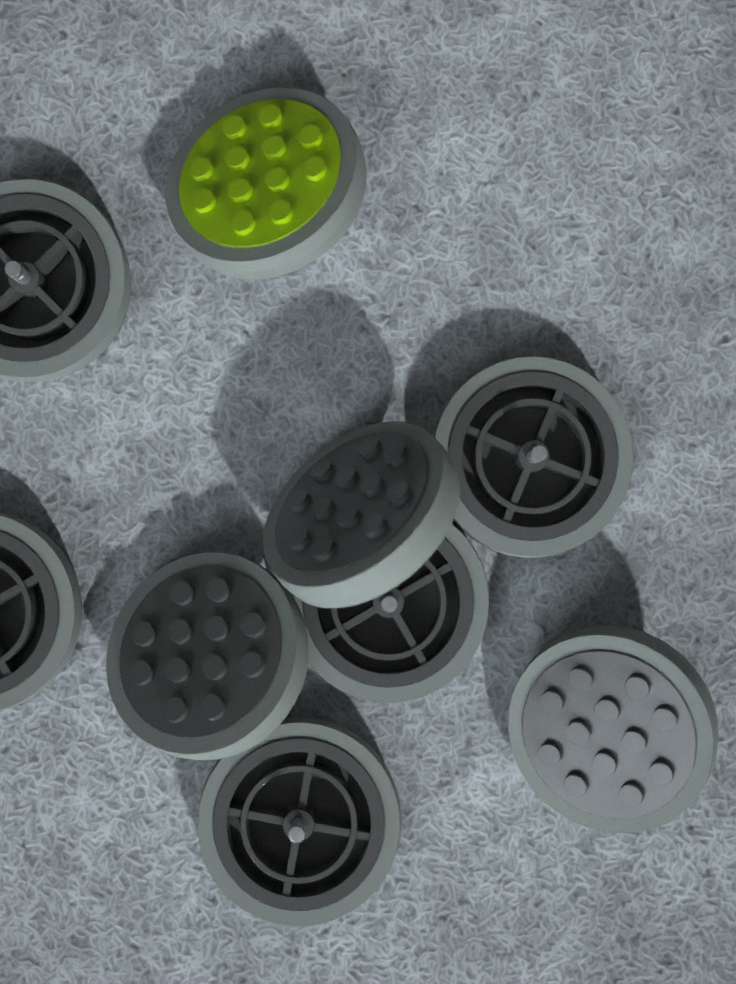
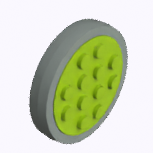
M289 87L268 88L247 93L225 103L206 116L190 132L180 146L171 164L166 184V205L170 221L186 248L203 264L220 274L239 279L258 280L291 273L310 264L326 253L339 241L354 221L366 189L367 170L364 153L357 133L345 115L337 106L321 95Z

